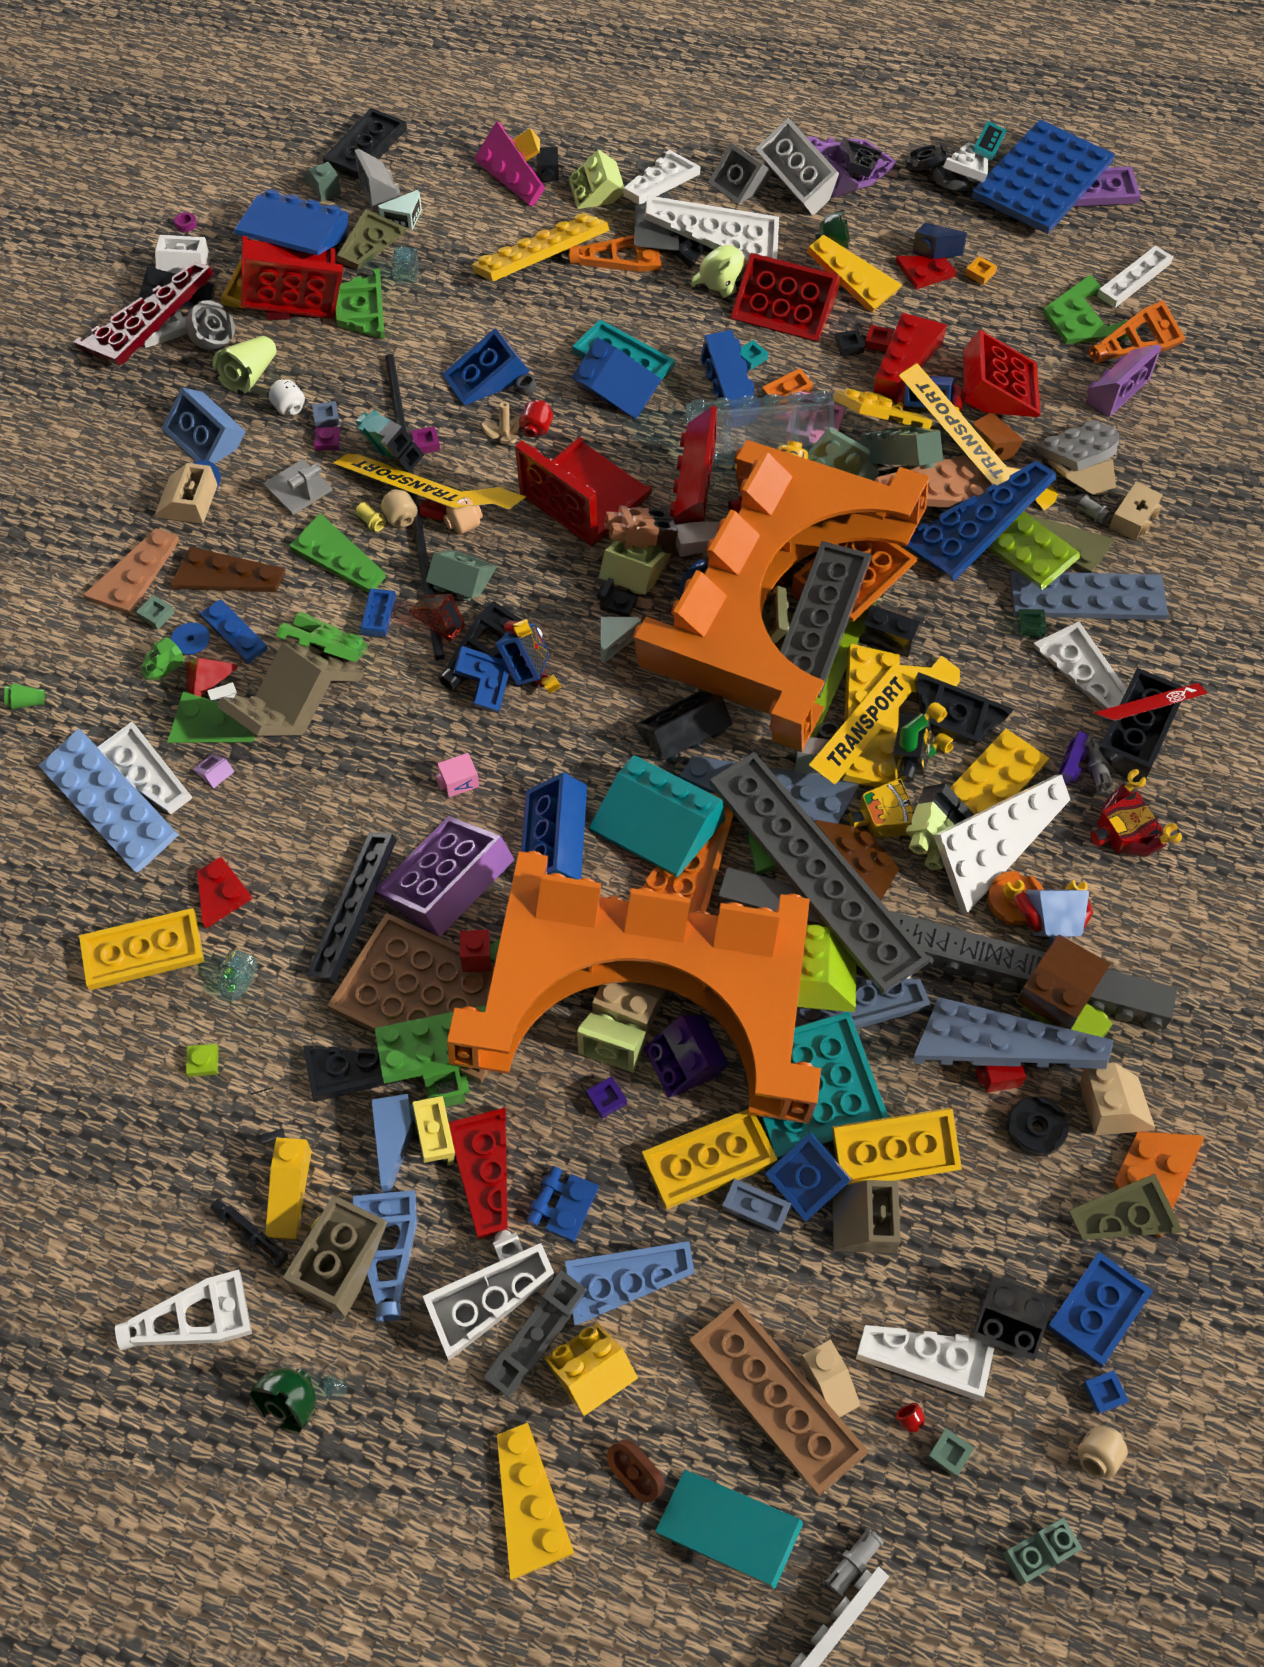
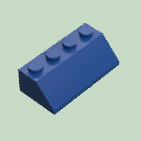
M564 772L526 791L521 852L536 851L548 856L546 871L548 875L558 873L567 878L581 879L587 785Z

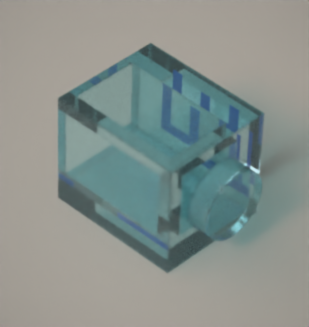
M394 247L392 258L394 282L417 283L419 273L417 248Z

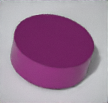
M188 212L176 215L173 220L175 228L180 232L192 231L197 226L196 217Z

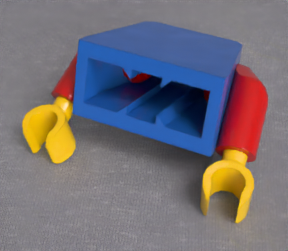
M929 376L960 412L962 410L964 391L959 385L955 384V378ZM903 384L896 399V405L893 407L901 411L906 406L926 408L907 384Z
M527 619L506 622L504 625L506 634L496 642V646L517 686L534 682L543 688L545 687L549 694L561 688L554 674L550 676L545 674V665L549 652L542 640V631L535 624H528Z

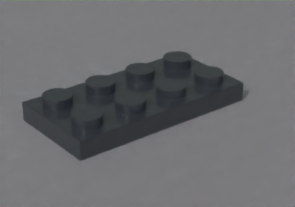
M370 108L323 157V163L329 162L333 169L359 179L355 150L360 149L380 159L407 130V122Z

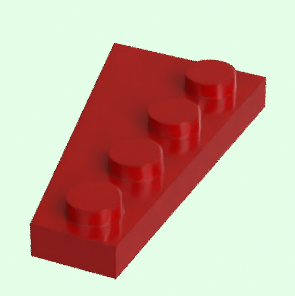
M506 1107L449 1122L455 1158L477 1240L492 1237L500 1231L508 1230Z

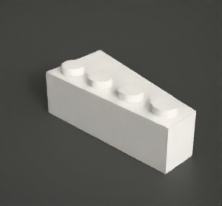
M541 1243L423 1296L448 1361L553 1279L554 1272Z

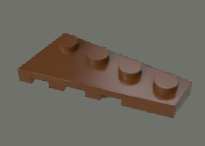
M189 547L171 583L172 590H181L183 588L193 590L219 589V591L277 592L285 575V569Z

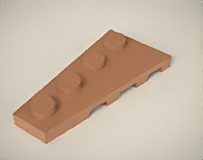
M157 528L153 530L83 595L85 600L130 615L179 542L178 535Z

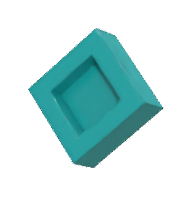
M754 340L741 347V358L746 360L749 370L768 360L769 353Z

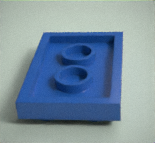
M1098 1252L1046 1328L1101 1369L1153 1290L1101 1252Z

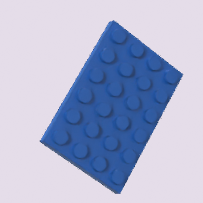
M1039 120L987 175L985 181L978 184L973 190L971 198L1049 234L1114 161L1115 154L1048 122Z

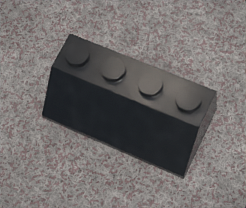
M1137 668L1120 705L1184 686ZM1181 702L1115 721L1112 720L1099 750L1118 775L1128 779L1129 772L1137 769L1139 774L1133 778V781L1139 782L1143 777L1147 778Z

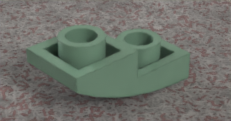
M1063 1517L1005 1551L1002 1555L1020 1586L1083 1548Z

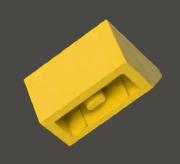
M598 1322L584 1328L579 1335L566 1344L556 1347L550 1355L544 1358L573 1404L584 1416L638 1379L623 1348Z

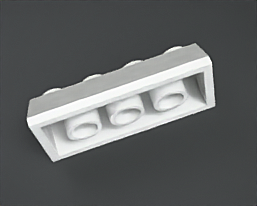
M787 118L756 148V151L804 207L814 215L830 200L839 173L798 127Z

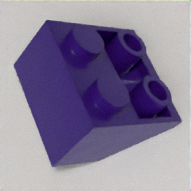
M681 1015L643 1048L668 1098L713 1079L729 1066L703 1015Z

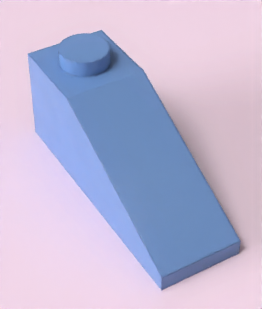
M408 1094L372 1099L380 1182L383 1193H390L392 1191L414 1133L413 1122L416 1121L412 1107L413 1104H410Z

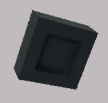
M859 330L836 333L835 340L841 356L864 353L865 346Z

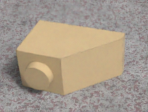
M831 1339L802 1355L800 1365L811 1385L839 1417L861 1406L849 1371Z

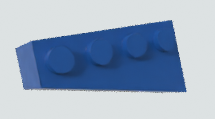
M732 330L705 335L700 356L702 365L706 364L708 380L713 379L715 397L722 399L719 401V406L729 429L755 424L759 414H761L760 402L755 400L753 394V381L748 379L746 360L742 359L740 355L741 346L739 339H735Z

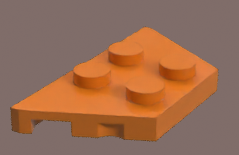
M1137 1132L1112 1185L1117 1190L1155 1174L1173 1210L1205 1137L1201 1135ZM1155 1234L1154 1236L1160 1238L1162 1234Z

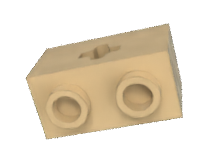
M1135 482L1115 512L1109 528L1135 541L1140 534L1145 536L1152 524L1149 520L1151 518L1156 519L1163 507L1159 504L1163 494Z

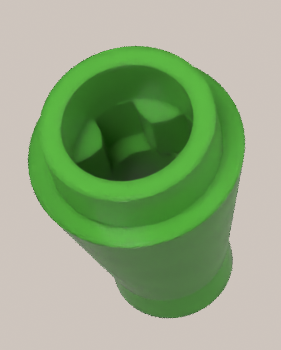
M14 683L4 688L5 707H11L12 710L45 704V689H36Z

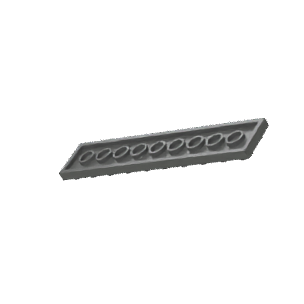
M755 752L710 779V786L803 898L810 899L809 906L882 994H885L929 963L930 958Z

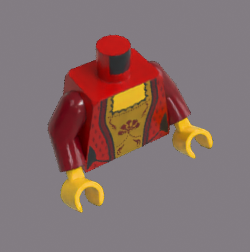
M1134 769L1128 774L1129 782L1126 785L1124 783L1121 784L1108 797L1101 808V816L1097 822L1100 828L1091 832V839L1098 847L1110 843L1116 854L1125 852L1132 856L1148 857L1164 848L1168 841L1173 844L1179 843L1182 835L1177 833L1174 836H1170V833L1177 830L1178 826L1175 823H1169L1162 829L1138 791L1132 792L1134 788H1142L1146 784L1145 777L1139 782H1133V778L1139 774V770Z

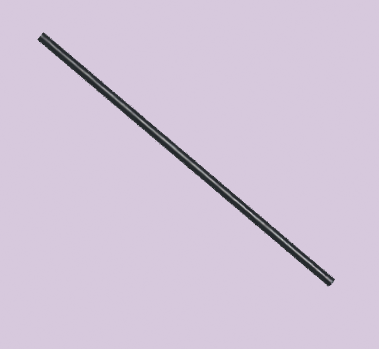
M387 354L385 361L395 422L406 430L394 355ZM407 491L418 509L417 516L414 517L412 525L424 597H435L433 584L426 582L430 566L418 495ZM436 606L426 607L434 659L439 660V657L440 659H445Z

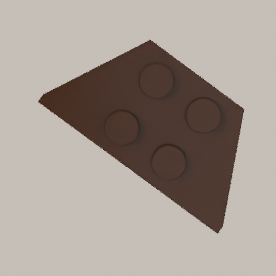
M814 820V823L881 901L899 868L877 843L874 836L866 828Z

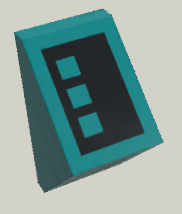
M987 121L972 151L992 160L999 150L1007 130Z

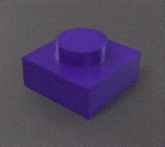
M612 1076L586 1091V1096L601 1119L627 1105L626 1097Z

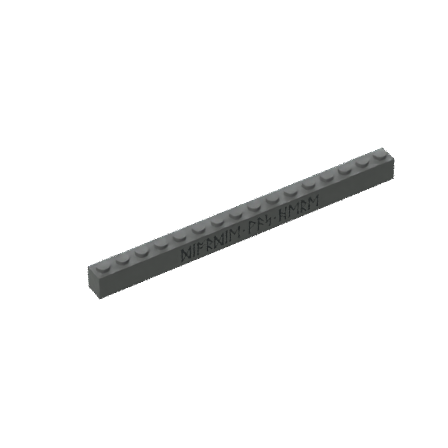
M727 867L718 896L717 908H720L721 903L735 902L743 905V907L756 909L766 907L775 912L781 894H800L792 884ZM809 906L807 925L827 927ZM890 911L930 958L929 963L924 968L935 966L942 968L944 972L950 975L964 974L971 976L976 982L987 983L990 981L1000 984L1005 990L1015 991L1017 989L1023 990L1037 965L1046 954V952ZM1107 969L1087 1004L1104 1013L1115 1015V1018L1122 1022L1133 1020L1144 1023V1026L1148 1029H1165L1173 1017L1177 988Z

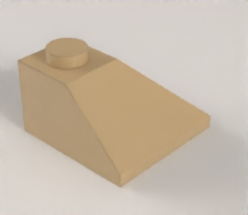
M1111 458L1080 471L1048 459L1049 465L1091 494L1101 495L1110 489L1116 488L1114 463Z

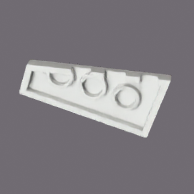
M668 150L664 158H659L655 161L653 168L648 167L644 170L643 176H637L624 187L623 196L636 204H643L647 201V196H659L700 175V166Z
M1080 622L1033 643V647L1102 710L1120 705L1127 689Z
M133 722L98 746L103 754L141 794L169 814H172L193 798Z
M865 1325L856 1359L981 1402L984 1398L995 1346L978 1339L969 1338V1335L956 1334L954 1337L937 1335V1332L931 1331L914 1333L901 1328Z

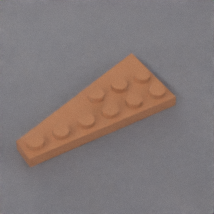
M967 454L936 462L933 468L920 469V467L909 469L929 476L926 506L952 508L974 495L975 497L987 492L986 488L992 486V483ZM897 472L877 477L875 481L887 485L889 478L895 476Z

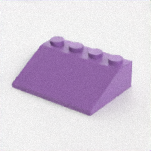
M448 816L376 888L375 893L419 927L440 937L515 859L501 836Z

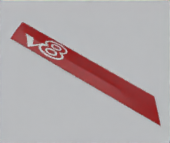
M1199 683L1093 713L1115 721L1208 693Z

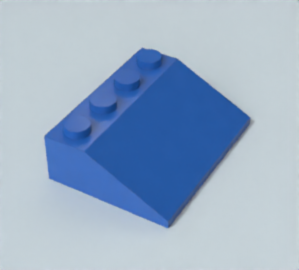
M268 189L255 197L236 226L235 234L318 256L345 240L347 237L348 212L340 210L338 206H323L315 200L303 201L296 195L284 196L280 195L276 190Z

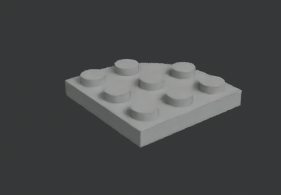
M1093 420L1086 422L1085 426L1067 429L1064 434L1045 438L1043 442L1035 444V450L1038 455L1080 471L1103 462L1116 454L1117 446L1120 445L1119 433L1113 426H1107Z

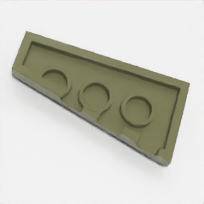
M1029 515L1079 551L1080 558L1071 566L1084 573L1094 572L1115 540L1114 538Z

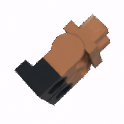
M620 505L619 512H606L604 526L606 529H610L609 537L611 541H622L625 549H632L633 545L637 548H645L648 545L661 546L664 553L674 554L678 529L667 509H628L627 506Z

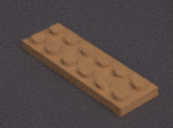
M739 1300L689 1339V1344L817 1497L821 1496L868 1454L867 1448Z

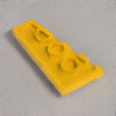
M528 1423L497 1435L511 1581L574 1555Z

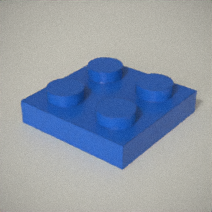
M808 1133L765 1173L804 1221L810 1220L852 1181V1178L812 1133Z

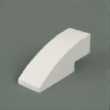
M692 522L676 525L678 529L676 547L680 557L703 553L704 557L708 556L706 553L708 542L711 538H715L720 522Z

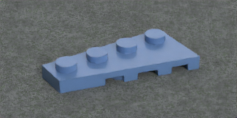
M689 1241L565 1261L567 1274L587 1289L573 1312L574 1326L693 1275L695 1272Z

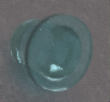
M328 1375L323 1387L325 1390L324 1397L345 1396L348 1390L347 1382L335 1379L333 1375Z

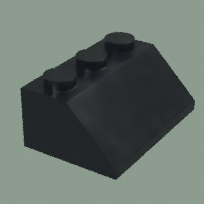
M701 690L633 724L655 756L666 761L678 758L681 755L680 752L687 748L699 747L703 744V740L710 736L717 737L725 733L726 728L733 725L723 697Z

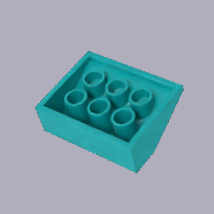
M633 755L616 775L589 829L611 843L678 877L726 820L722 799Z

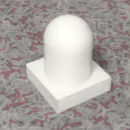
M503 1230L495 1235L493 1245L499 1261L523 1251L516 1232L511 1234L510 1231Z

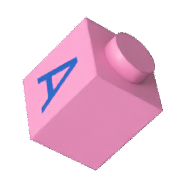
M469 753L438 763L439 774L435 775L440 790H446L448 797L479 787L478 774Z

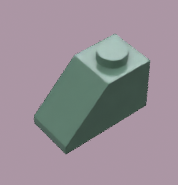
M329 162L310 168L302 174L321 202L341 195L338 174Z

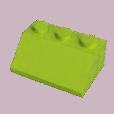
M807 925L797 1007L855 1012V960L827 927Z

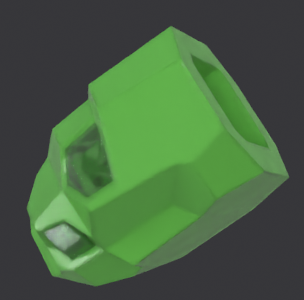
M164 637L152 646V650L145 655L141 665L143 677L146 680H158L169 675L185 661L181 650L168 637Z

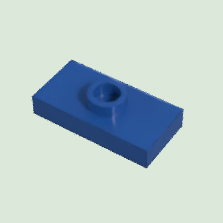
M370 588L360 626L361 635L387 636L396 599L395 591Z

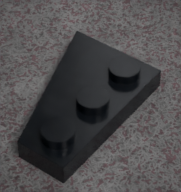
M845 138L842 139L840 144L849 173L858 178H861V176L869 178L883 151Z
M147 266L138 299L142 297L145 300L154 294L152 289L159 285L163 287L171 283L172 276L175 273ZM207 282L179 309H192L201 301H212L216 290L215 284Z
M303 1045L314 1102L402 1081L384 1084L378 1049L360 1048L358 1051L341 1050L340 1047L314 1049V1046Z

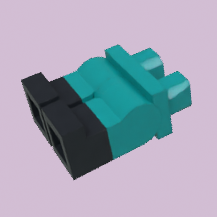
M372 410L370 414L363 412L355 423L358 429L376 451L382 456L387 455L390 459H395L406 472L410 473L424 456V453L412 441L413 439L401 425L385 418L377 411Z

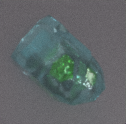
M229 950L222 963L217 987L225 1001H235L248 990L258 969V963L255 958L238 950Z

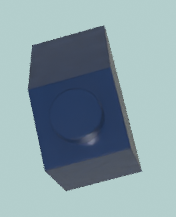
M925 222L915 232L912 254L932 259L962 256L965 250L967 232Z

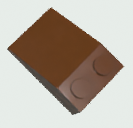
M1059 934L1027 981L1017 1002L1055 1025L1071 1030L1109 968L1110 963Z

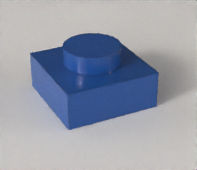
M1115 1370L1083 1383L1097 1415L1129 1402Z

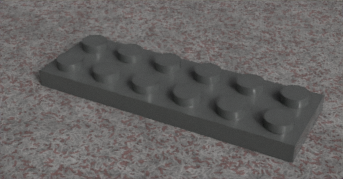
M821 541L780 650L798 668L824 680V685L818 698L821 697L871 561V554Z

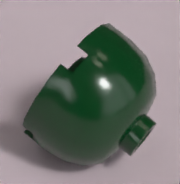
M844 210L830 213L823 218L820 223L819 232L815 233L816 240L825 235L842 247H848L850 242L847 219L842 220L841 215H845Z
M275 1368L268 1371L255 1383L249 1394L253 1406L261 1416L265 1418L267 1412H269L275 1418L284 1421L285 1423L279 1426V1428L290 1434L300 1433L315 1412L317 1399L310 1376L301 1369L294 1370L291 1368Z

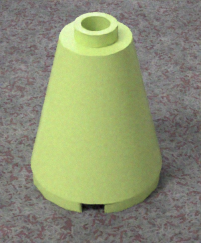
M259 336L219 350L213 357L214 370L217 368L220 374L217 378L226 388L236 393L238 389L247 393L275 357V343L266 336Z

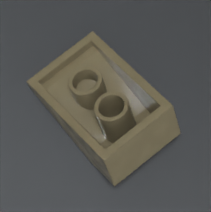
M333 1195L283 1276V1279L293 1291L345 1317L362 1289L387 1221Z

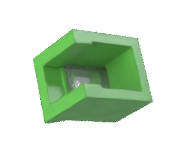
M459 1068L423 1075L428 1099L443 1096L445 1107L466 1103L464 1094L470 1093L467 1077L466 1075L460 1076Z

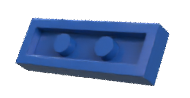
M221 599L200 612L202 619L247 664L268 650L267 645Z

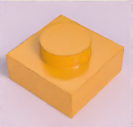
M978 256L966 268L965 276L984 285L996 273L997 266Z

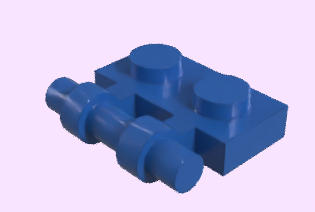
M552 1166L548 1175H544L540 1183L542 1188L537 1199L532 1200L529 1207L530 1214L526 1222L537 1227L541 1217L547 1218L550 1221L546 1227V1232L575 1243L599 1190V1185L573 1174L570 1175L566 1184L561 1183L558 1180L563 1171L556 1166ZM553 1192L561 1195L555 1209L547 1206Z

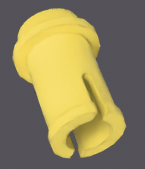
M366 502L360 503L357 506L355 514L368 524L370 530L378 532L385 527L386 520L382 513L374 511Z

